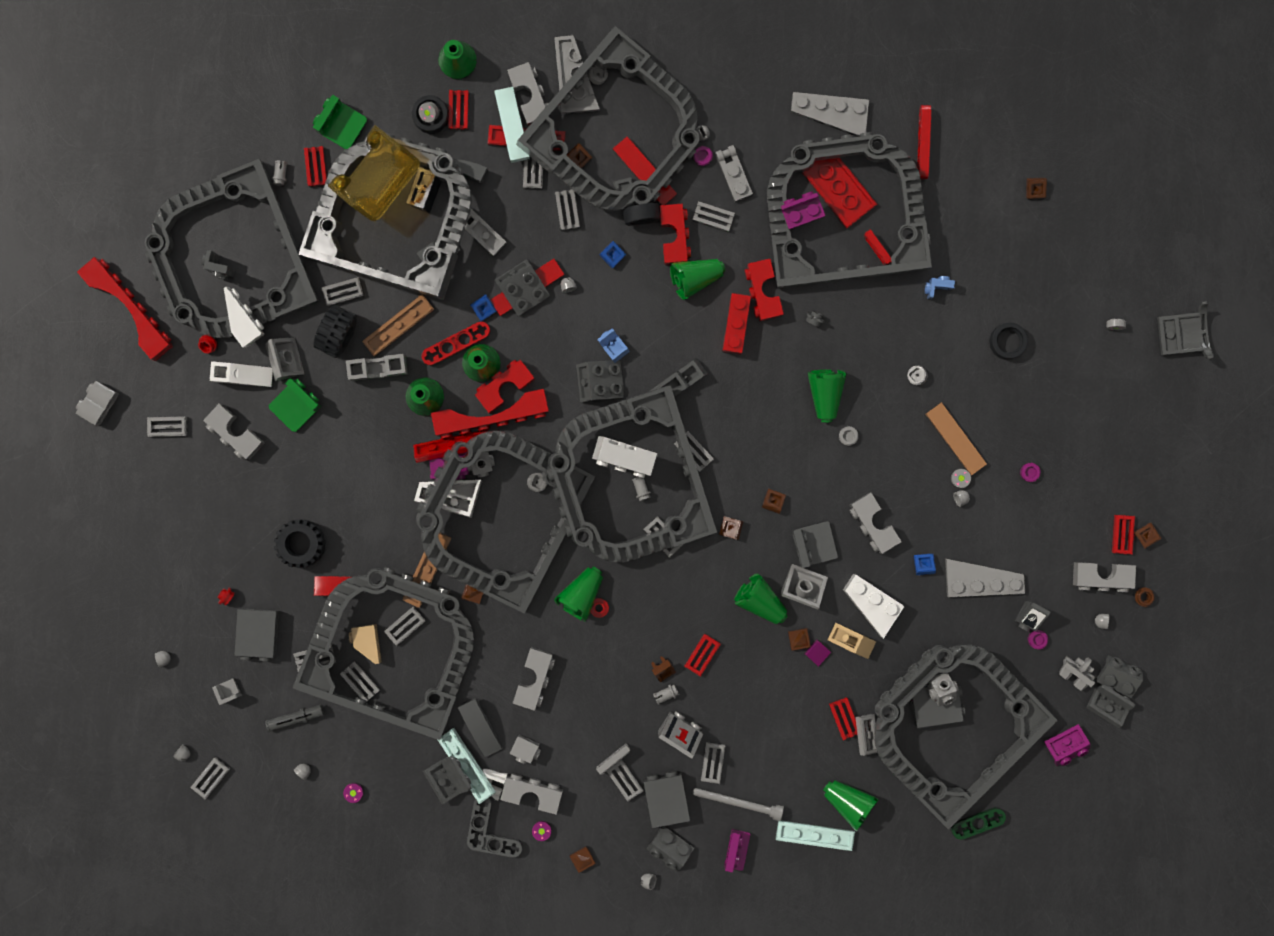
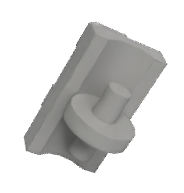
M1068 656L1065 657L1063 666L1059 671L1061 677L1068 680L1072 674L1077 676L1078 678L1074 681V686L1080 691H1083L1088 685L1092 687L1095 684L1093 681L1095 676L1091 674L1094 668L1090 666L1092 661L1090 658H1086L1083 661L1078 657L1076 661H1073Z

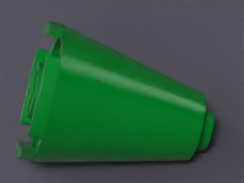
M450 40L441 49L438 62L446 76L452 79H462L474 71L477 58L475 51L469 44L463 41Z
M718 259L675 262L670 266L672 284L677 285L679 290H676V293L682 300L688 299L722 278L725 272L723 262H720Z
M477 344L470 347L465 352L462 360L465 374L477 382L490 381L498 373L501 364L497 351L486 344ZM477 359H482L480 363H476Z
M829 369L808 372L817 418L821 419V422H832L837 417L846 379L845 371L837 370V374Z
M431 378L416 379L409 385L406 391L407 405L418 415L427 416L437 412L444 401L442 387Z
M587 567L555 597L554 602L558 606L562 603L564 611L586 622L603 580L602 572L596 567Z
M760 574L752 575L749 578L751 582L747 585L744 583L738 590L734 598L736 601L735 605L774 624L783 623L788 616L786 614V607Z
M836 780L833 783L829 781L823 789L826 792L825 798L856 831L864 823L879 800L872 795Z

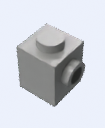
M519 734L510 754L515 756L516 760L520 763L526 764L528 762L531 764L532 759L537 760L541 750L538 749L539 743Z

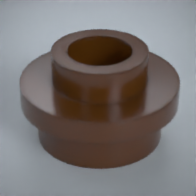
M1140 588L1135 593V601L1142 607L1150 606L1154 602V593L1149 588ZM1145 593L1147 599L1143 601L1141 595Z

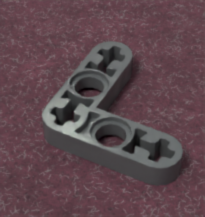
M489 797L485 800L488 805L484 806L483 812H487V815L475 813L476 810L480 811L481 807L475 799L467 837L468 847L474 851L501 856H519L522 851V843L518 839L486 833L492 805L491 798ZM482 817L485 821L484 826L476 827L474 819ZM472 829L483 831V834L479 833L478 840L481 843H478L477 846H474V842L471 841L476 832H472ZM493 839L500 842V847L497 850H493L489 846L490 841ZM503 841H507L506 846H512L515 843L519 850H516L515 853H512L510 848H505V852L501 851L504 845Z

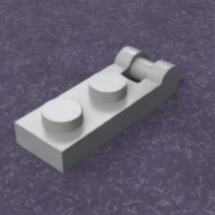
M731 145L724 151H716L715 154L734 202L752 196L753 193L736 150ZM731 156L732 161L726 163L724 158Z
M471 209L468 219L472 217L474 221L470 225L466 224L465 230L494 257L507 242Z

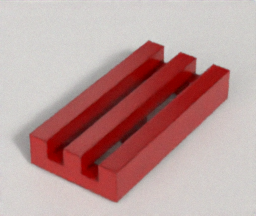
M449 90V129L468 130V90ZM454 95H457L456 125H453ZM461 96H464V125H460Z
M324 147L304 148L308 187L325 185L327 172ZM316 152H320L323 181H319ZM309 153H312L315 182H312Z
M868 230L863 237L883 265L890 264V255L872 230Z
M1114 515L1112 553L1133 554L1135 516ZM1120 519H1122V520H1121L1120 550H1118L1119 522H1120ZM1127 519L1129 520L1127 550H1124Z
M704 633L684 667L701 677L721 643ZM708 640V643L706 644L705 648L701 652L693 667L690 666L691 662L693 661L694 657L703 645L704 641ZM713 643L715 645L714 648L710 652L701 669L698 671L696 668L698 667L699 663L701 662L709 647Z
M845 697L829 703L842 740L857 735L856 719L848 698ZM841 703H845L846 708L848 710L849 716L855 729V731L853 732L850 728L849 722L847 720ZM836 705H838L841 716L845 723L846 729L848 731L847 734L844 733L840 720L834 707Z

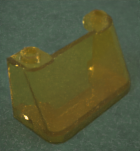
M374 125L367 135V143L372 148L349 178L346 175L339 174L328 185L332 191L351 207L371 221H376L383 216L420 166V161L417 157Z

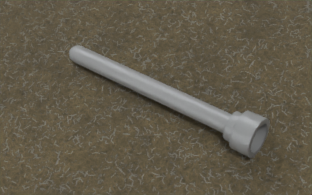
M698 788L692 790L694 796L769 814V817L776 821H781L784 806L772 805V807Z

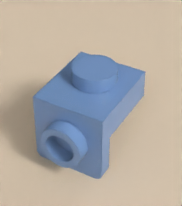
M938 276V279L931 278L929 283L926 282L925 294H928L927 299L934 298L935 289H954L955 280H950L948 276Z
M613 328L604 332L598 338V342L614 363L630 352Z

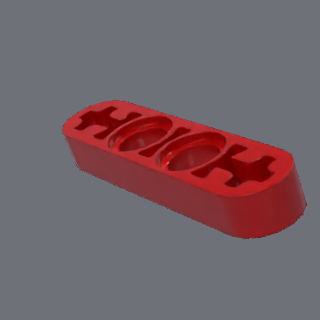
M920 105L917 168L920 179H928L931 105Z
M477 322L428 347L422 353L423 362L432 366L489 337L490 327L485 322ZM479 326L486 327L485 335L482 336L480 333L475 335L476 340L473 339L472 334L469 332L470 330H473V333L477 332ZM462 334H467L470 337V341L466 345L461 344L459 341ZM445 343H451L453 350L450 353H444L442 346ZM437 347L439 348V352L443 355V357L441 358L439 355L434 356L433 362H431L430 360H426V357L428 356L427 353H436L437 351L435 350V348Z

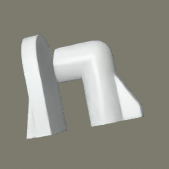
M490 769L482 770L491 785L493 780L505 783L508 773H499ZM492 785L496 791L492 797L498 801L503 788Z

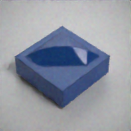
M614 241L599 254L611 268H614L626 256L624 251Z
M487 295L470 304L480 321L497 312Z
M933 554L914 555L916 575L936 573Z

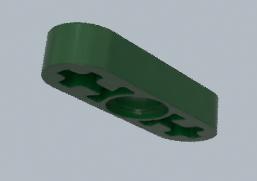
M994 807L958 820L951 827V833L957 839H966L1001 826L1006 820V815L1000 808ZM994 812H996L997 814H1001V816L998 817L999 821L996 822V820L994 819L989 820L990 825H988V822L984 817L985 815H987V818L994 817ZM977 818L983 820V826L979 829L973 826V822ZM966 822H969V826L973 830L970 832L968 828L964 829L962 835H960L958 832H955L958 830L957 826L959 825L962 828L967 827L968 825L966 824Z

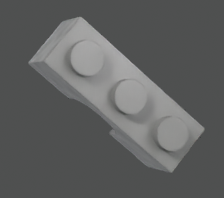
M529 62L507 71L515 92L528 90L532 94L531 100L527 104L521 105V110L529 127L548 105V102H543L542 96L545 94L541 84L537 85L535 78H538L535 67H530Z
M405 354L388 355L375 359L346 360L347 376L350 381L408 375Z
M218 404L203 420L207 423L205 427L213 434L218 433L221 436L220 441L227 447L231 445L235 449L234 453L240 459L250 460L265 442L249 429L241 436L236 437L233 435L231 424L237 417L223 404Z
M868 493L850 504L852 508L849 510L855 520L859 519L862 524L859 527L865 536L868 535L872 540L870 545L875 553L878 551L880 554H883L901 543L892 525L881 530L874 527L872 517L881 508L872 493Z
M1074 562L1073 585L1079 586V590H1090V587H1098V591H1110V588H1117L1118 592H1129V588L1135 589L1136 565L1112 564L1111 574L1103 579L1098 575L1096 563Z
M533 647L530 648L524 667L532 669L536 673L537 679L534 684L529 686L518 685L513 704L534 711L536 706H541L543 696L540 695L542 688L546 689L549 677H546L548 669L552 670L555 659L552 658V653Z
M511 773V776L507 775L500 800L519 805L523 794L533 792L539 798L538 810L557 815L563 789L559 788V785L554 783L544 785L541 784L540 780L530 778V781L522 779L523 776Z

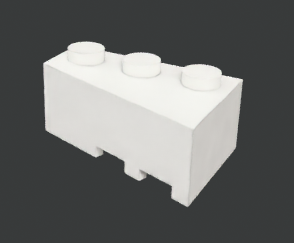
M599 436L592 459L597 460L596 464L607 467L609 463L615 465V470L626 473V470L629 469L634 471L633 475L644 478L645 475L651 476L657 453Z
M455 481L441 510L472 518L482 481ZM419 482L414 499L416 503L425 501L427 497L425 494L429 484L433 485L434 482Z
M856 574L851 576L843 589L878 635L884 639L904 606Z

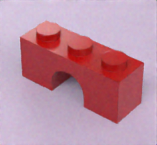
M683 204L661 205L659 208L661 227H671L677 233V238L674 242L663 244L664 265L688 261V258H691L690 247H686V239H689V228H685L684 220H688L687 209H683Z
M771 259L747 264V269H744L746 280H750L752 286L749 288L751 299H755L756 306L753 307L755 317H759L760 321L782 317L784 314L780 297H767L762 291V284L773 280L775 277Z
M731 294L722 352L742 354L751 296Z
M516 360L512 361L507 365L508 370L504 373L498 372L491 378L493 380L488 385L484 383L476 389L478 393L475 396L489 414L505 403L500 396L502 385L513 383L521 391L535 380L521 360L518 362Z

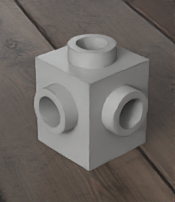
M488 451L481 452L476 462L467 467L468 472L472 471V474L477 475V477L488 476V472L492 471V466H495L493 455H489ZM483 460V464L478 466V462Z
M948 673L934 676L929 681V695L933 701H936L938 706L950 705L956 700L959 689L957 683L951 680Z

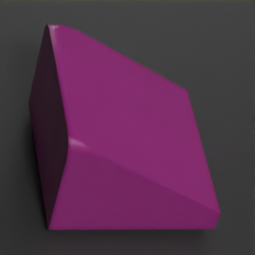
M816 640L804 654L819 667L831 652Z

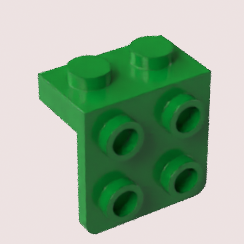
M332 95L331 98H327L324 102L322 113L314 118L313 129L340 147L348 149L353 146L367 123V118L342 103L338 97Z
M290 378L285 383L287 387L269 404V409L291 431L297 432L322 406L318 403L319 399L312 392L309 394L304 389L306 386L299 379L295 381Z

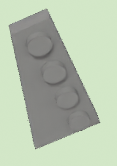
M574 35L554 37L559 90L562 89L583 64ZM587 74L584 76V83L580 88L572 90L570 93L572 97L566 104L561 103L562 114L600 111Z
M793 92L791 113L813 121L816 120L824 123V125L841 129L846 133H852L859 137L861 133L866 132L869 100Z
M945 559L947 597L1025 594L1024 574Z

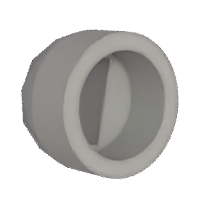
M700 125L696 128L700 137L699 141H706L710 135L709 128L705 125ZM700 128L703 129L706 135L705 137L702 136L699 130Z
M564 278L561 281L562 293H569L577 289L576 283L572 278Z
M960 490L953 494L954 501L959 507L969 502L970 496L968 492Z
M1102 613L1097 615L1095 624L1101 629H1108L1109 614Z
M165 651L155 653L158 667L169 664L171 660L169 653Z
M182 744L173 757L178 761H186L190 757V750Z
M300 764L294 769V772L301 779L306 780L311 773V768L307 764Z
M644 874L641 877L643 881L640 883L645 889L653 890L657 881L656 875Z

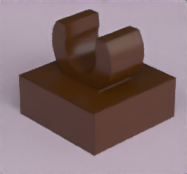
M663 656L660 657L662 660L660 665L656 666L654 662L651 663L654 668L652 672L659 682L676 673L671 663L665 660Z

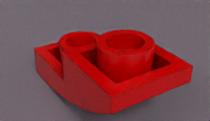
M315 576L314 596L328 597L338 584L351 577Z

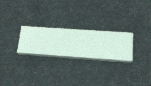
M509 87L495 90L510 162L527 160L529 155L516 145L517 140L524 132L514 89Z
M452 728L442 735L441 739L438 740L448 757L453 756L461 763V770L464 775L466 774L469 777L472 788L470 791L478 803H482L495 794L496 791L456 730Z
M778 821L776 840L852 851L855 831Z

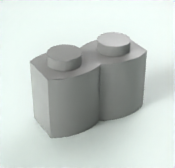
M95 381L88 386L85 399H81L78 402L76 414L95 426H100L119 393Z

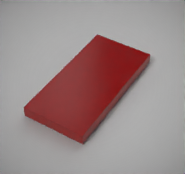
M840 158L815 161L813 167L808 171L801 172L846 229L877 205Z

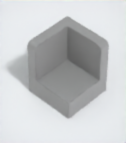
M235 678L212 687L219 705L242 696Z

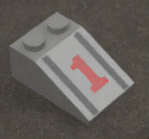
M670 711L658 730L659 738L692 759L703 736V732L700 731L702 727L694 722L689 724L684 720L685 716L677 711L675 713Z

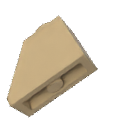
M835 623L828 638L832 643L869 659L876 641L838 623Z
M377 624L351 628L352 632H349L350 643H353L354 648L374 664L381 663Z

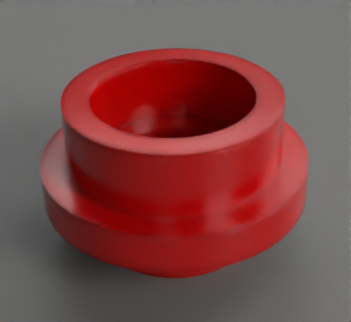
M203 335L199 339L198 347L203 353H212L217 349V342L213 337Z
M230 587L227 590L223 588L217 598L220 599L218 602L220 605L224 604L226 606L235 593L231 591Z
M601 598L595 599L590 611L591 614L597 618L604 617L609 610L608 603ZM596 605H602L603 610L601 612L596 611Z

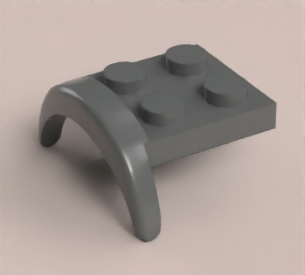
M1207 301L1200 303L1198 313L1157 317L1161 355L1202 351L1207 359L1214 357L1208 336Z

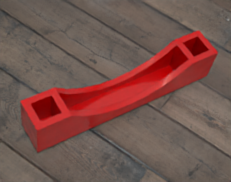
M92 258L77 273L89 287L109 292L127 307L137 327L138 345L151 360L157 361L173 347L170 343L171 338L167 333H161L157 328L159 326L157 321L145 314L146 308L140 302L137 304L134 301V294L128 288H123L120 284L122 280L115 273L112 275L108 270L110 266L104 259Z
M540 389L524 393L510 408L492 416L472 417L447 409L433 412L431 417L435 436H441V439L452 437V433L459 432L462 435L471 433L470 429L478 428V431L490 429L489 425L497 424V427L508 425V421L516 420V423L527 421V417L534 416L535 419L546 417L545 413L549 412L545 390Z

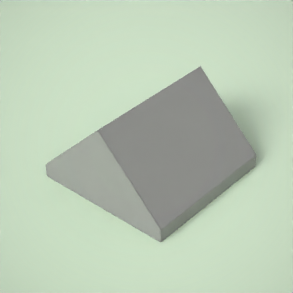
M295 337L270 339L265 345L275 381L304 375Z
M792 564L781 590L782 596L819 609L828 577Z

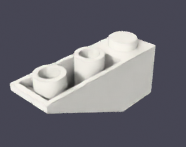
M225 287L224 293L231 333L243 348H247L264 335L262 331L264 327L259 320L252 318L250 315L252 314L251 309L246 304L243 305L240 302L239 293L234 288Z
M211 362L210 381L272 387L273 371L270 367Z

